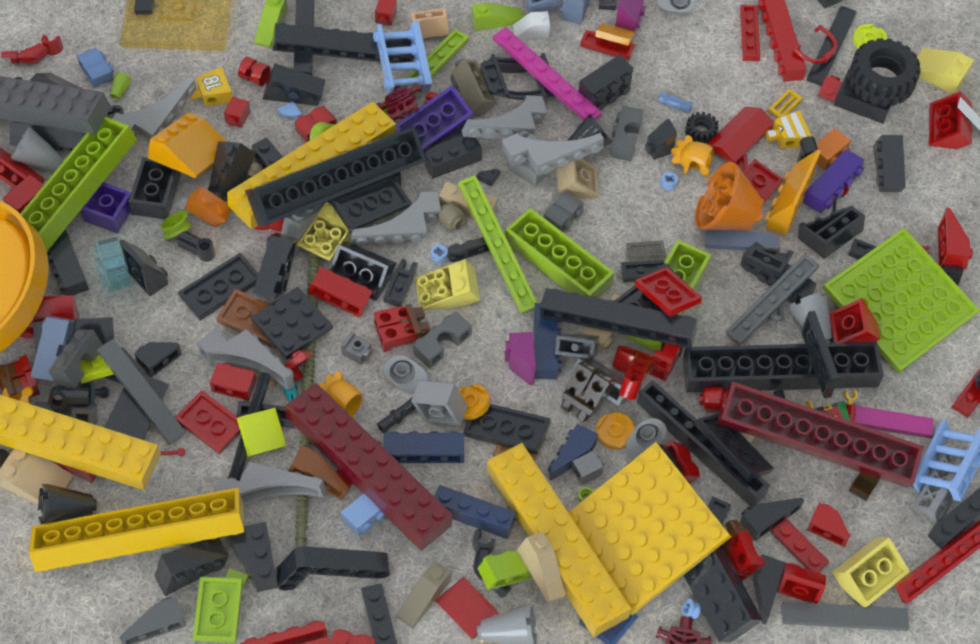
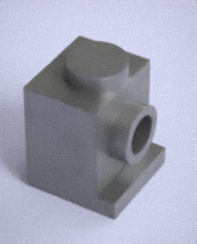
M353 331L349 333L341 344L342 355L362 365L365 359L368 360L373 352L371 343L355 335Z

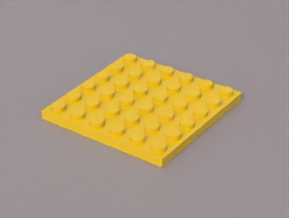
M657 442L568 512L631 607V615L637 613L731 538L730 534Z

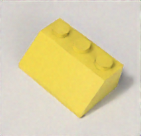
M875 537L832 571L841 588L863 607L869 606L910 572L889 537Z

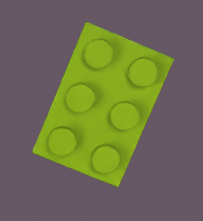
M200 577L193 632L194 641L237 642L243 588L242 579Z

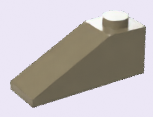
M434 560L423 573L396 617L414 628L451 582V571Z

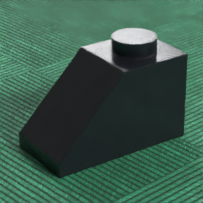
M666 119L647 137L645 149L652 156L653 160L670 155L672 148H674L677 131L670 119Z
M587 334L557 335L555 355L594 359L598 355L599 336Z
M149 342L145 346L138 348L134 355L136 362L150 377H153L181 356L182 352L180 345L176 342Z

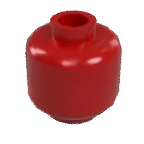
M706 387L703 394L699 395L700 406L703 405L706 412H720L726 391L723 387Z

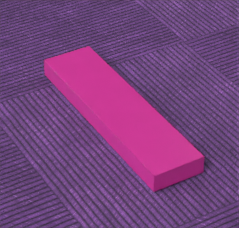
M856 406L855 423L876 430L931 439L933 436L934 418Z

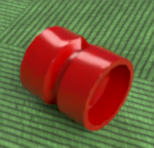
M246 56L241 61L238 68L239 78L246 81L251 80L253 84L260 87L265 85L271 73L270 65L258 62L249 56Z

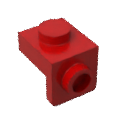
M833 75L830 77L826 76L818 96L835 102L842 84L841 79Z
M298 350L291 355L292 359L284 364L286 368H290L293 372V379L295 381L303 378V374L298 366L312 357L309 350L303 352Z

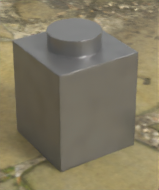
M594 451L573 460L571 470L579 483L583 485L602 475L604 463L601 457L596 456Z

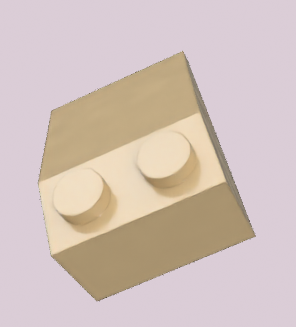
M17 449L12 450L0 469L1 488L37 504L39 490L42 488L41 484L68 488L74 478V475L52 461Z

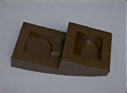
M860 472L849 491L867 501L880 478Z

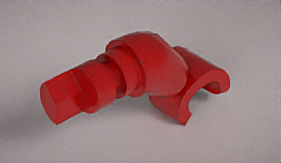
M44 34L41 38L42 44L39 43L30 48H25L20 53L18 51H4L1 53V58H10L12 64H19V61L27 65L39 63L47 54L57 55L63 50L61 37L56 36L54 40L48 41V37Z

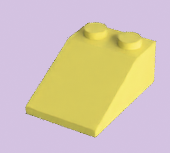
M923 48L917 57L921 68L919 78L952 94L957 92L974 63V59L960 52Z

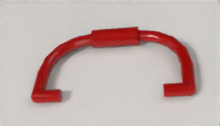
M818 25L814 31L818 32L821 30L831 39L833 48L827 51L821 59H812L799 51L801 45L798 44L793 51L807 62L814 64L827 62L836 53L837 41L822 25Z

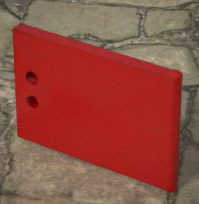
M462 577L435 600L471 639L478 635L477 625H481V620L499 614L465 577Z

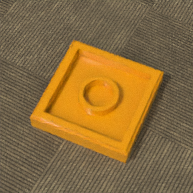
M602 22L595 36L628 46L634 37L635 31Z

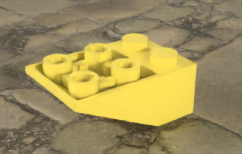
M325 202L297 246L331 261L334 258L338 244L346 241L350 243L352 232L348 231L333 206Z
M466 259L415 278L419 307H423V310L464 307L480 301L476 271Z

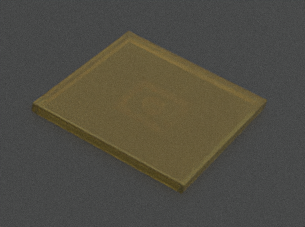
M127 0L120 47L225 51L232 0H154L153 14L135 15V0Z

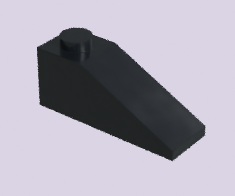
M801 497L761 503L753 508L748 507L741 513L740 524L743 528H748L750 531L749 535L757 541L782 520L789 518L800 510L804 499Z
M761 554L766 564L754 572L753 584L759 614L763 619L761 623L766 625L786 562Z

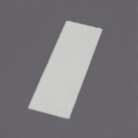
M960 97L958 108L980 130V117Z

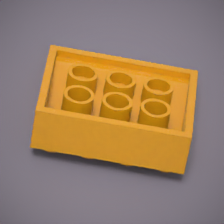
M188 112L150 139L148 159L197 178L213 166L218 141H227L205 119Z
M816 150L793 165L791 171L786 172L784 177L786 182L780 185L777 193L779 197H775L771 207L773 210L768 211L765 217V221H767L766 229L787 236L804 199L805 192L811 184L821 153L820 150Z

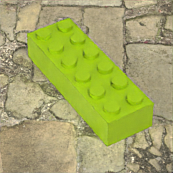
M532 208L526 210L505 229V237L510 247L567 292L599 298L613 285L615 272Z
M677 239L664 263L696 291L709 268L712 255ZM628 335L625 337L653 351H656V349L662 351L664 347L662 342Z

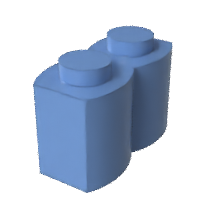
M93 48L77 55L81 69L94 88L113 80V67L110 63H106V57L102 51L99 52L97 48Z

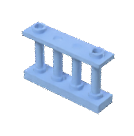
M419 21L412 22L410 29L407 31L383 33L381 24H378L376 31L373 32L374 42H377L384 74L383 86L384 89H387L388 95L393 92L394 86L415 85L414 83L421 86L422 93L429 92L432 86V79ZM408 38L412 43L411 46L386 48L385 40ZM411 53L415 57L414 62L390 64L388 55ZM415 69L419 75L416 78L393 79L391 71Z
M942 419L940 425L936 427L935 435L919 464L913 484L916 492L920 493L924 484L947 488L951 492L953 500L962 502L980 465V427L974 435L951 431L947 420ZM948 438L971 442L969 449L967 448L966 450L944 446ZM940 453L964 458L959 465L936 461ZM932 468L956 473L951 481L929 477Z

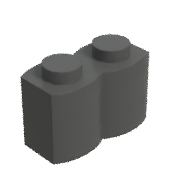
M565 191L546 210L543 218L561 232L567 231L571 227L573 220L583 214L584 202L568 191Z

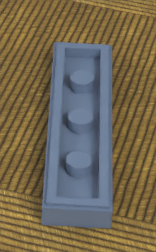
M705 230V248L748 250L755 242H758L765 248H775L777 252L780 250L779 233Z

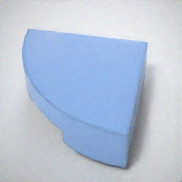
M293 101L277 109L278 114L282 117L298 119L302 116V113Z

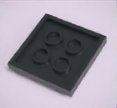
M298 286L251 316V321L286 360L298 350L304 349L333 329L332 323Z

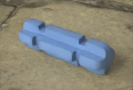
M663 92L659 95L658 102L662 104L667 103L668 106L679 110L682 108V111L688 113L692 109L691 102H683V99L672 95L669 97L668 94Z

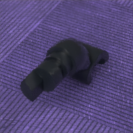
M479 528L473 535L472 546L476 552L473 570L476 576L483 580L477 568L483 562V558L491 554L496 539H491L487 544L480 542L482 531ZM506 585L492 590L503 598L512 588Z

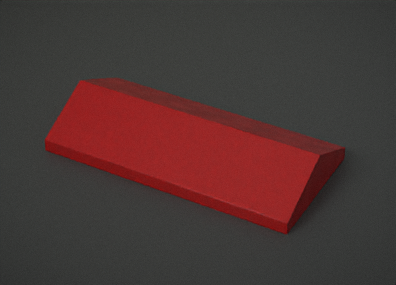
M745 106L707 144L714 148L715 154L727 161L737 163L766 134V131L773 127L774 121L762 108Z

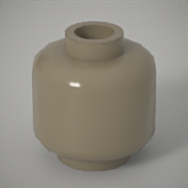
M450 203L441 207L438 220L448 230H459L465 224L466 215L456 204Z

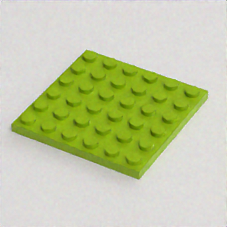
M905 228L899 230L822 287L839 308L861 298L864 299L878 323L880 340L876 342L878 343L879 353L898 374L980 312L978 307Z

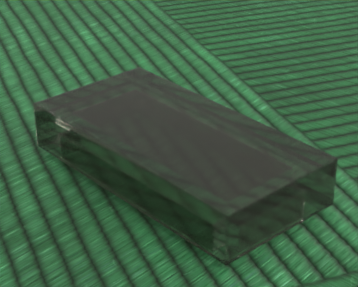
M663 240L626 243L629 262L666 258Z

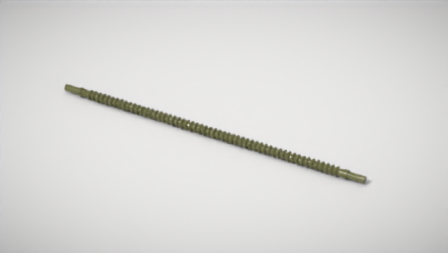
M310 252L307 296L317 307L318 298L308 293L311 283L319 271L320 257ZM316 341L305 347L304 350H309L312 357L305 361L303 365L304 379L302 380V392L314 385ZM301 433L299 448L301 445L311 448V442ZM297 495L298 498L296 499L298 502L296 504L298 507L296 509V518L298 519L295 520L297 523L295 525L297 529L295 541H297L296 548L305 546L307 537L305 530L308 528L306 525L308 523V514L306 513H308L307 507L309 506L307 503L309 499L307 497L309 495Z

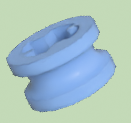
M672 172L664 173L661 186L666 190L675 189L678 182L677 175Z
M443 245L433 246L431 249V259L433 262H445L448 256L447 248Z
M687 599L682 607V615L693 620L699 616L701 611L698 602H694L692 599Z

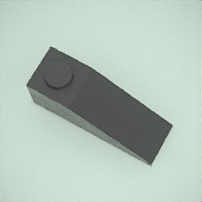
M166 597L160 602L155 603L120 636L121 643L136 644L186 627L177 597Z

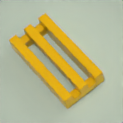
M788 89L768 109V113L774 114L775 118L790 114L802 102L803 97ZM789 95H792V96L784 103V105L777 111L776 108H777Z

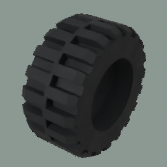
M878 38L876 41L873 39L867 41V44H862L856 50L849 69L848 79L851 88L855 89V93L858 96H862V100L870 101L873 105L881 104V106L886 107L889 104L894 106L897 103H903L912 95L921 73L920 61L914 51L911 52L910 47L902 45L900 41L895 42L889 38L887 40ZM872 68H886L892 71L896 77L879 75Z

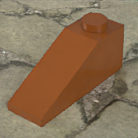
M301 445L288 471L320 478L324 482L326 493L342 500L349 488L319 453L310 447Z

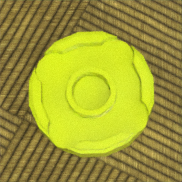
M864 24L856 29L852 39L856 48L859 49L862 44H867V41L873 39L874 41L878 38L887 40V34L880 27L878 29L875 25Z

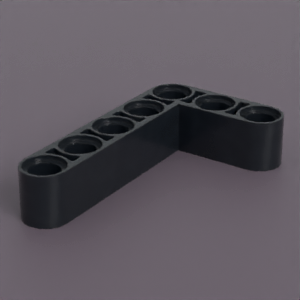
M309 546L295 548L276 568L278 588L282 591L295 589L309 574L381 579L390 576L388 554L385 552Z

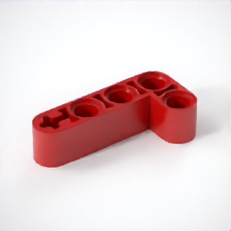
M627 346L617 347L612 366L626 372L619 391L620 396L629 400L637 398L647 377L652 356Z

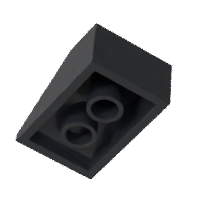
M123 239L119 241L127 272L149 296H152L168 285V273L163 267L157 265L155 258L151 254L148 255L143 249Z

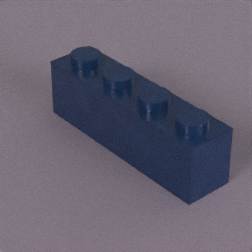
M535 303L534 352L536 368L534 379H557V374L561 372L562 362L558 361V356L561 355H555L556 337L561 335V327H558V322L561 323V321L542 318L539 307L541 303Z
M393 431L384 433V449L399 463H464V433L457 431L449 433H439L436 431L429 433H419L416 431L399 433Z
M442 485L438 486L434 497L453 514V520L478 529L480 528L483 531L505 539L509 538L515 523V511Z

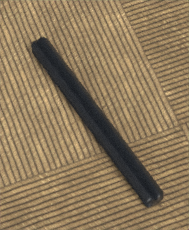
M261 372L259 374L247 415L261 411L271 378L269 373ZM242 435L228 479L234 478L240 481L247 458Z

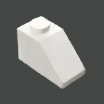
M548 11L531 12L513 24L514 35L519 39L549 38L550 21Z

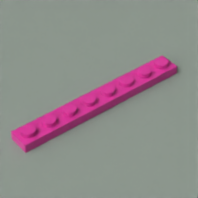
M507 27L493 35L494 42L579 118L584 120L587 115L591 114L596 121L602 117V112Z

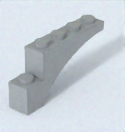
M188 76L178 88L159 102L138 111L125 114L116 113L112 119L130 126L135 136L137 131L151 139L164 130L168 123L171 124L174 121L177 111L185 106L189 95L192 96L196 91L195 79Z
M526 95L520 106L501 116L479 120L468 119L462 129L463 137L505 139L517 133L522 137H527L530 133L533 135L536 130L535 124H541L547 114L543 96Z
M517 133L502 139V151L511 166L522 164L528 160L537 176L547 174L558 167H564L575 160H581L589 154L598 153L603 149L604 138L599 133L587 138L571 141H541L522 137Z
M419 192L415 202L395 218L379 225L353 229L350 235L351 244L420 242L427 233L425 220L433 221L437 219L441 211L438 192Z
M325 202L284 218L281 234L298 238V244ZM296 244V249H295L294 256L296 255L298 249L300 248V247L297 246V244Z
M247 329L230 340L215 330L197 341L200 355L210 365L227 363L246 367L260 373H269L272 379L280 383L287 390L294 387V374L291 369L284 367L279 357H274L270 349L266 345L263 346L255 334L252 335Z
M249 462L240 481L234 478L221 477L213 491L217 492L239 487L243 505L280 495H311L324 498L327 492L323 480L318 477H309L299 472H289L279 467L273 468L263 463Z

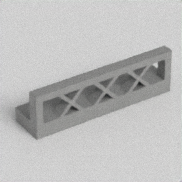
M943 454L939 462L948 463L950 455ZM958 457L956 461L949 464L959 465L964 458ZM935 469L930 477L951 481L956 473L950 472L947 476L940 478L939 474L943 470ZM926 484L912 508L913 511L927 514L930 522L936 525L943 519L953 502V497L949 489L942 487L940 490L931 493L930 489L934 486ZM931 499L932 503L929 508L921 506L923 502Z

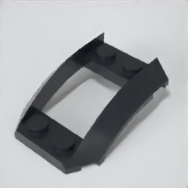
M541 53L539 57L549 65L545 53ZM491 54L487 61L484 60L480 64V70L489 94L514 100H524L526 95L543 96V98L555 96L535 77L538 90H508L502 73L528 72L513 58L496 57L495 54Z

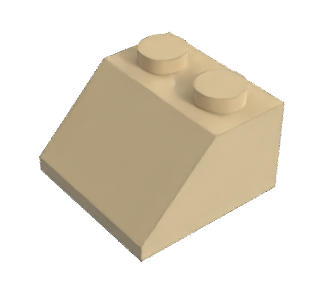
M581 159L570 162L564 167L557 168L558 192L562 194L568 191L577 198L599 197L595 166Z

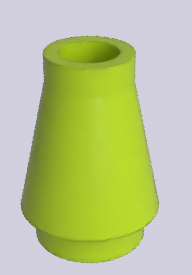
M118 72L114 76L110 93L113 99L120 100L123 93L131 84L129 75Z

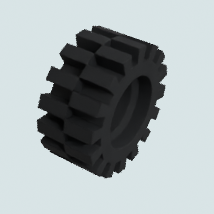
M696 112V115L693 113L687 120L685 134L692 137L693 141L708 143L718 132V120L715 121L716 118L714 116L711 117L710 113L708 115H705V112H702V114ZM705 126L708 128V131H699L695 127Z

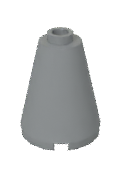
M30 127L25 131L11 155V159L51 173L58 169L64 159Z
M820 293L809 295L800 299V304L796 305L794 302L789 306L791 313L801 327L804 325L808 312L815 311L826 343H830L833 340L825 293L822 296Z
M526 604L481 620V625H477L478 637L482 638L483 642L537 644V633H535L536 620L533 606Z

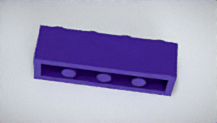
M846 149L806 190L803 203L819 213H822L826 208L829 209L835 198H840L844 189L852 185L856 176L859 177L863 173L864 159Z

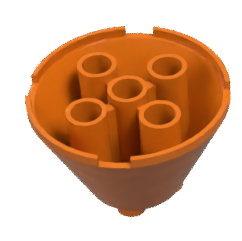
M729 161L721 165L707 182L706 186H708L705 195H701L695 211V225L701 230L748 232L754 223L759 222L763 216L761 210L764 199L761 198L736 163Z

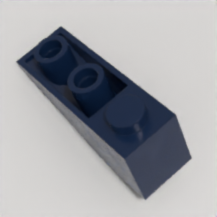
M579 424L576 425L574 430L570 429L566 436L567 442L565 446H560L557 452L558 458L556 461L552 460L548 467L550 472L549 480L552 481L570 470L573 460L592 452L597 444V433Z

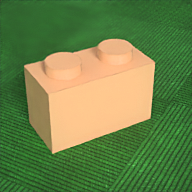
M445 8L411 13L412 22L419 21L423 40L429 37L449 35Z

